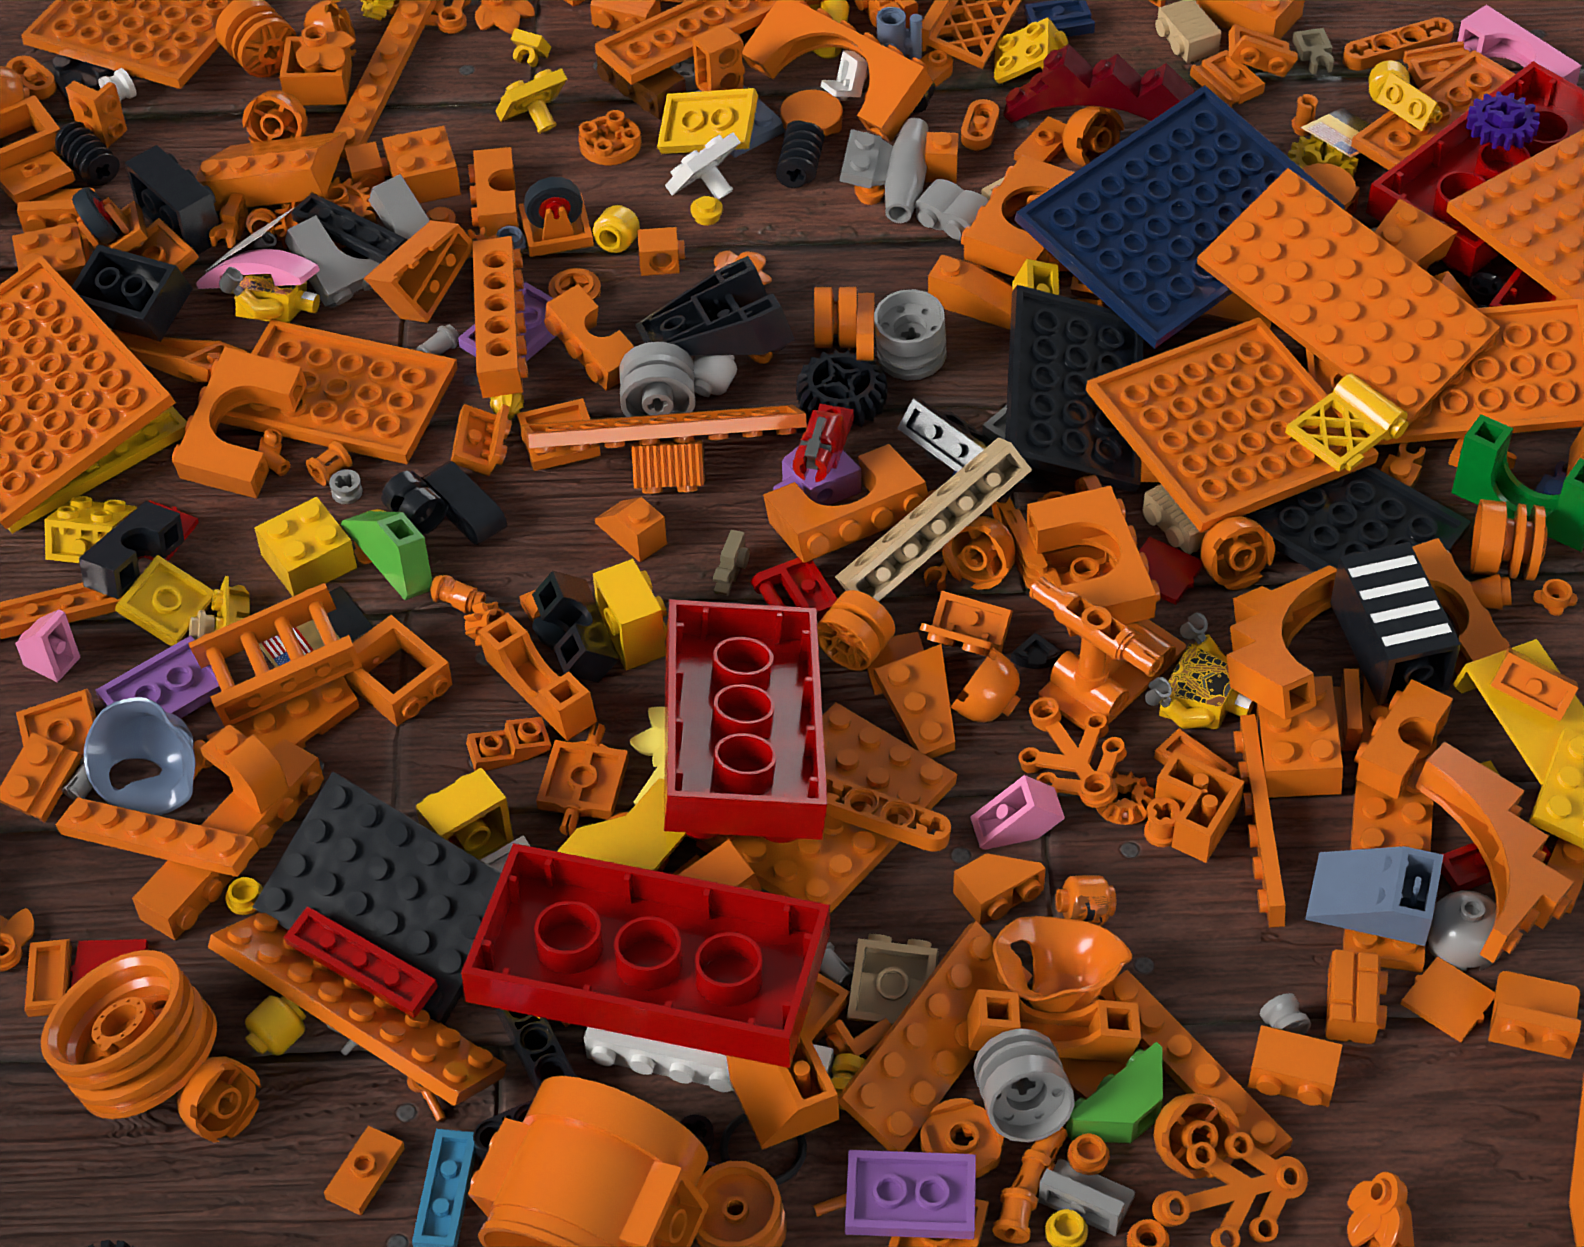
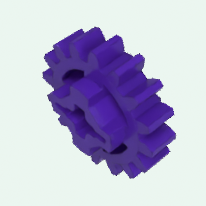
M1497 92L1496 97H1491L1486 93L1483 100L1476 98L1473 106L1469 107L1466 127L1472 130V138L1481 137V145L1490 142L1492 143V149L1504 146L1505 150L1509 151L1511 145H1515L1520 149L1523 147L1524 142L1530 144L1533 136L1537 135L1540 113L1534 112V104L1525 105V97L1517 100L1514 99V93L1503 96L1501 92Z

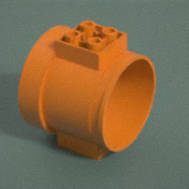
M569 1076L547 1078L542 1082L523 1122L504 1118L499 1131L491 1138L489 1151L480 1169L472 1177L468 1195L488 1217L478 1233L479 1241L483 1247H691L709 1207L696 1188L707 1165L708 1153L700 1140L685 1126L660 1109L635 1096L587 1079Z

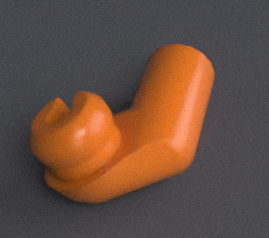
M270 428L264 432V437L260 439L258 451L264 453L268 467L279 476H283L290 469V462L280 455L283 436L280 431Z

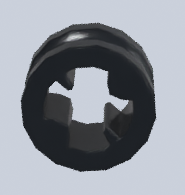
M691 1114L679 1122L693 1134L697 1133L698 1130L702 1131L703 1139L697 1138L704 1145L707 1153L712 1149L714 1145L713 1125L708 1118L699 1114Z

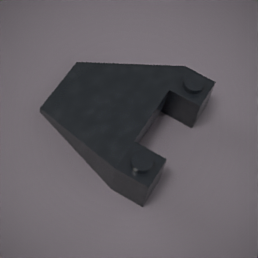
M749 256L718 269L635 324L644 343L665 342L674 344L687 351L689 356L765 355L769 352L780 351L788 343L795 341L781 305L773 293L767 295L758 271Z

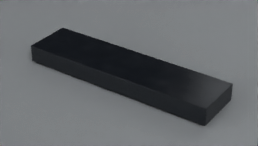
M314 193L308 195L290 212L293 221L297 223L317 216L331 240L378 263H382L408 240Z

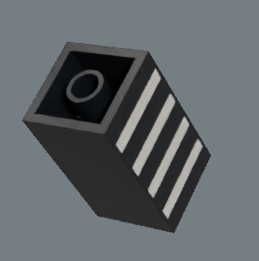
M1410 542L1386 545L1379 549L1361 553L1353 552L1339 557L1330 604L1378 706L1390 703L1396 691L1400 690L1403 692L1411 679L1438 692L1449 690L1461 643Z

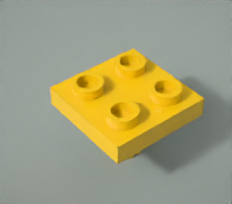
M562 68L554 72L551 69H546L536 74L532 81L524 83L523 80L509 85L495 111L500 122L529 111L539 134L554 128L557 124L553 120L546 103L556 99L567 81Z

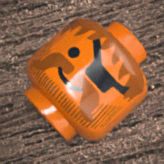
M1069 876L1063 885V889H1058L1056 892V909L1058 913H1063L1065 919L1081 920L1102 926L1107 922L1109 916L1115 914L1117 904L1116 892L1113 885H1109L1103 876Z

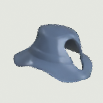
M136 697L116 701L98 714L89 729L84 745L86 775L95 791L110 805L157 816L169 813L185 804L193 793L195 755L192 733L182 719L165 712L159 704L150 699ZM145 759L156 763L162 768L160 775L131 782L122 789L113 787L109 777L112 766L122 760Z

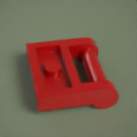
M798 557L759 572L751 579V585L755 592L762 594L766 603L770 606H785L773 587L776 584L782 583L796 607L816 608L817 621L821 620L837 600V597L813 560L803 563Z

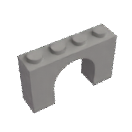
M401 174L372 188L369 202L386 229L406 239H410L430 221ZM317 216L287 230L285 243L291 253L304 257L316 263L320 271L308 280L316 293L320 295V299L325 307L336 303V305L345 303L352 298L354 292L362 288L365 291L372 289L364 280V277L380 263L372 259L353 258L340 251Z

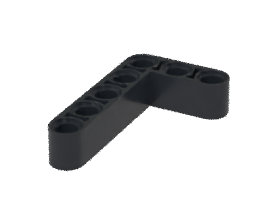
M494 1008L536 1093L542 1082L547 1078L555 1076L576 1077L547 1018L540 1017L539 1019L532 1015H528L525 1018H516L519 1015L527 1014ZM535 1046H545L538 1050H531ZM534 1099L488 1118L477 1125L473 1133V1140L480 1165H482L489 1151V1148L486 1146L490 1144L493 1135L499 1131L504 1118L523 1122Z

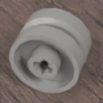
M647 342L633 347L623 356L620 363L621 410L626 417L693 411L695 407L694 365L687 351L670 343Z

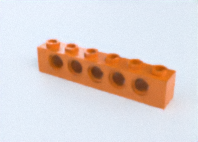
M512 236L473 241L476 373L483 398L523 393V378H528L527 361L525 357L522 358V356L527 355V344L525 335H521V333H526L524 313H520V311H525L523 292L519 291L524 289L522 270H518V268H523L521 249L514 248Z

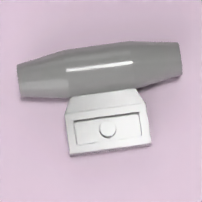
M919 118L906 120L893 146L884 141L882 136L851 129L839 181L865 188L885 185V212L887 218L895 223L907 222L916 207L915 202L920 198L923 191L927 171L925 163L926 135L929 132L927 123Z

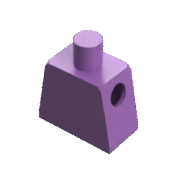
M797 447L782 460L783 481L773 487V490L795 482L812 501L828 506L861 492V468L842 451L837 469L831 468V471L824 480L815 482L818 470L809 469L806 479L803 480L793 470V460L798 449Z

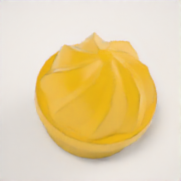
M522 393L491 397L490 406L496 415L502 404L510 406L508 419H512L523 408L524 397Z

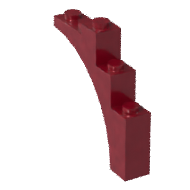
M1067 44L1058 51H1051L1045 57L1042 73L1036 74L1024 86L1016 87L1009 92L1006 97L1003 116L1010 123H1013L1032 113L1050 108L1082 105L1102 106L1126 111L1152 121L1194 93L1195 90L1167 63L1157 69L1147 71L1142 77L1117 53L1107 60L1099 61L1093 68L1072 46Z

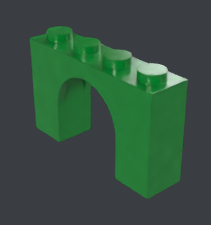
M1480 414L1464 437L1451 493L1476 505L1479 504L1480 499L1506 502L1508 518L1513 519L1519 503L1526 504L1528 521L1534 505L1544 506L1548 529L1547 537L1582 552L1584 549V459L1579 458L1564 480L1561 494L1547 495L1533 491L1523 485L1513 475L1507 463V452L1513 428Z

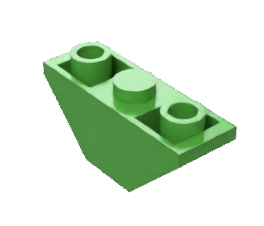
M368 511L342 521L341 526L404 600L430 591L432 576L425 538L403 512Z
M1155 1042L1146 1051L1143 1049L1138 1050L1130 1057L1126 1067L1117 1075L1114 1073L1107 1075L1098 1085L1097 1091L1089 1098L1085 1099L1082 1097L1075 1102L1070 1119L1067 1121V1136L1074 1140L1083 1134H1094L1099 1136L1104 1142L1132 1143L1151 1127L1161 1112L1163 1101L1162 1046Z

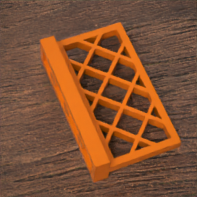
M935 0L922 21V51L925 52L928 46L983 69L1022 0H978V2L966 4L965 0ZM1002 6L1006 14L994 16L990 8ZM983 10L987 18L974 20L971 12ZM963 13L967 21L954 23L951 15ZM991 25L994 34L983 36L979 27ZM971 29L975 37L962 39L959 31ZM952 33L955 41L946 42L938 37L939 35ZM979 45L983 51L982 56L980 57L969 52L967 47Z

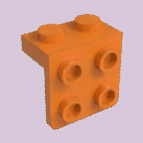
M83 188L56 189L31 201L18 202L17 213L23 232L77 222L76 218L79 217L72 198L75 193Z
M941 591L932 625L921 623L920 630L929 632L927 640L955 647L956 641L964 642L962 650L987 657L993 647L1000 653L1002 652L1013 611Z
M1502 971L1497 979L1488 1041L1571 1059L1581 1027V1020L1577 1019L1580 990L1576 986L1510 971Z

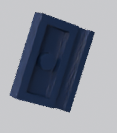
M1051 0L1025 4L1024 14L1028 24L1049 17L1058 31H1063L1066 37L1095 33V21L1091 19L1092 14L1086 0Z

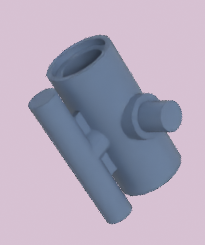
M897 7L881 9L877 13V40L885 47H888V45L896 47L904 54V57L909 55L910 60L913 57L920 60L922 58V16L919 14L911 15L910 29L906 28V14L902 9Z

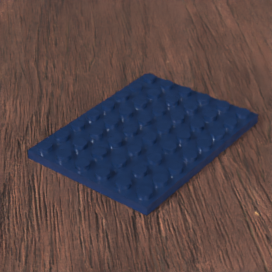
M1204 85L1017 211L1015 221L1155 349L1233 293L1232 290L1197 264V257L1287 168L1342 209L1345 206Z

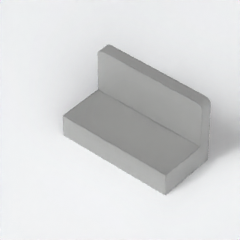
M1059 1159L1055 1164L1054 1170L1046 1169L1040 1181L1038 1202L1057 1211L1063 1209L1076 1211L1084 1218L1087 1224L1116 1236L1134 1200L1135 1192L1098 1174L1084 1175L1078 1173L1070 1166L1068 1161Z

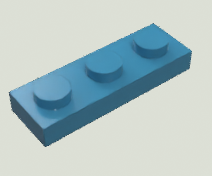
M436 1129L412 1239L413 1247H457L476 1156L473 1140L474 1132Z

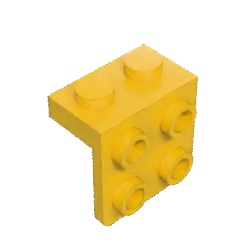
M1047 17L1041 21L1033 22L1019 31L1001 37L995 47L994 79L996 82L1002 84L1037 67H1041L1043 70L1045 57L1051 51H1058L1069 44L1065 33L1058 31L1050 18Z

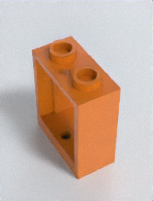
M35 95L0 110V139L30 126H33L37 131L34 135L0 148V171L49 150H52L57 156H61L55 147V139L61 129Z
M392 615L353 642L363 667L343 675L348 685L396 727L407 719L416 716L421 708L436 697L442 696L453 685L449 662ZM402 648L426 670L392 694L368 672Z

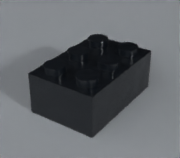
M158 145L125 162L134 200L142 209L143 216L153 223L160 218L197 255L213 247L209 232L213 227L221 225L222 222L214 206L216 197L207 185L203 186L199 183L189 169L185 170L171 153L167 154Z
M99 244L72 285V289L108 327L160 342L193 289L176 265Z

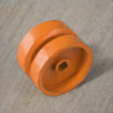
M727 1161L712 1166L702 1174L696 1188L709 1207L696 1234L699 1247L782 1246L786 1239L787 1219L776 1181L764 1168L748 1161Z

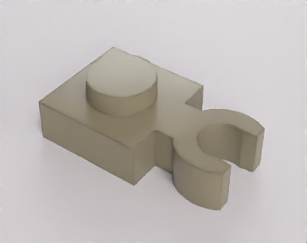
M1324 28L1294 32L1292 42L1300 60H1310L1309 71L1312 74H1317L1318 65H1323L1327 68L1328 72H1332L1334 58L1331 54L1333 47Z
M730 530L720 555L721 563L716 568L713 576V581L717 582L714 588V593L728 596L732 583L736 581L740 569L747 567L750 548L745 547V532Z

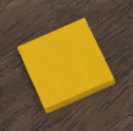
M157 555L116 604L115 611L163 642L173 646L184 640L189 634L190 618L197 617L199 610L206 612L212 605L214 590Z

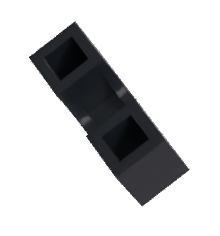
M145 501L79 557L84 587L120 599L140 576L137 557H156L159 555L165 559L184 542L180 513Z
M552 570L532 596L542 620L553 623L566 632L554 646L564 674L570 672L574 677L599 683L619 660L618 654L587 581Z

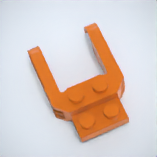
M1096 475L1084 476L1075 480L1076 493L1102 487ZM1010 497L1006 503L996 501L992 504L994 519L1005 525L1014 538L1016 545L1015 565L1026 587L1031 589L1035 581L1039 582V578L1042 576L1060 588L1062 585L1103 576L1117 565L1110 554L1100 548L1088 545H1075L1037 554L1027 529V523L1020 509H1015Z

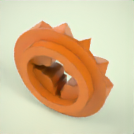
M572 268L556 274L549 282L548 291L549 296L555 298L571 289L572 285L576 286L579 284L594 301V299L600 297L601 283L593 272L581 268Z
M1115 771L1111 778L1116 783L1117 795L1111 803L1096 808V810L1103 818L1115 824L1132 825L1143 821L1148 817V804L1155 799L1154 788L1148 786L1145 777L1140 779L1134 777L1132 771L1127 775H1119ZM1132 791L1131 800L1123 798L1121 801H1117L1118 792L1126 794Z

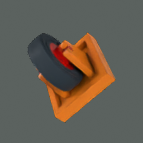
M548 177L530 186L525 194L524 203L518 204L530 257L594 246L582 193L580 194L577 185L566 178Z
M88 187L81 189L73 195L72 200L79 214V217L76 218L77 226L83 233L82 241L86 263L98 244L124 252H133L139 249L145 240L148 239L143 211L135 200L120 210L109 197L102 200Z

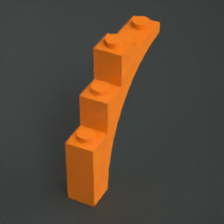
M1329 565L1274 590L1261 586L1233 598L1236 624L1230 626L1233 652L1226 655L1230 688L1285 720L1317 706L1313 672L1297 662L1287 649L1292 638L1306 623L1321 612L1332 607L1330 601L1337 572L1336 568Z
M1444 742L1426 761L1415 788L1439 804L1462 826L1479 849L1489 869L1495 889L1496 917L1493 929L1479 955L1494 963L1503 951L1509 954L1513 952L1523 936V933L1520 932L1521 930L1528 933L1534 924L1544 929L1553 917L1557 920L1562 918L1572 902L1566 896L1574 882L1543 863L1547 853L1542 851L1549 836L1519 818L1523 808L1518 806L1525 791Z

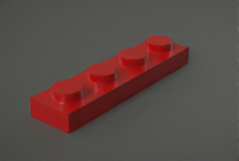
M308 906L283 937L287 945L413 1018H416L438 988L434 978Z

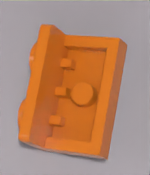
M1236 24L1229 31L1230 60L1283 78L1298 60V53L1289 50L1288 42Z
M76 81L71 82L65 87L75 122H83L85 127L92 130L94 135L107 148L127 131L118 92L114 83L108 82L98 91Z
M464 404L459 414L451 461L457 466L490 476L496 464L502 465L508 446L503 445V441L508 437L512 425V420L508 419L510 406L502 404L497 415Z

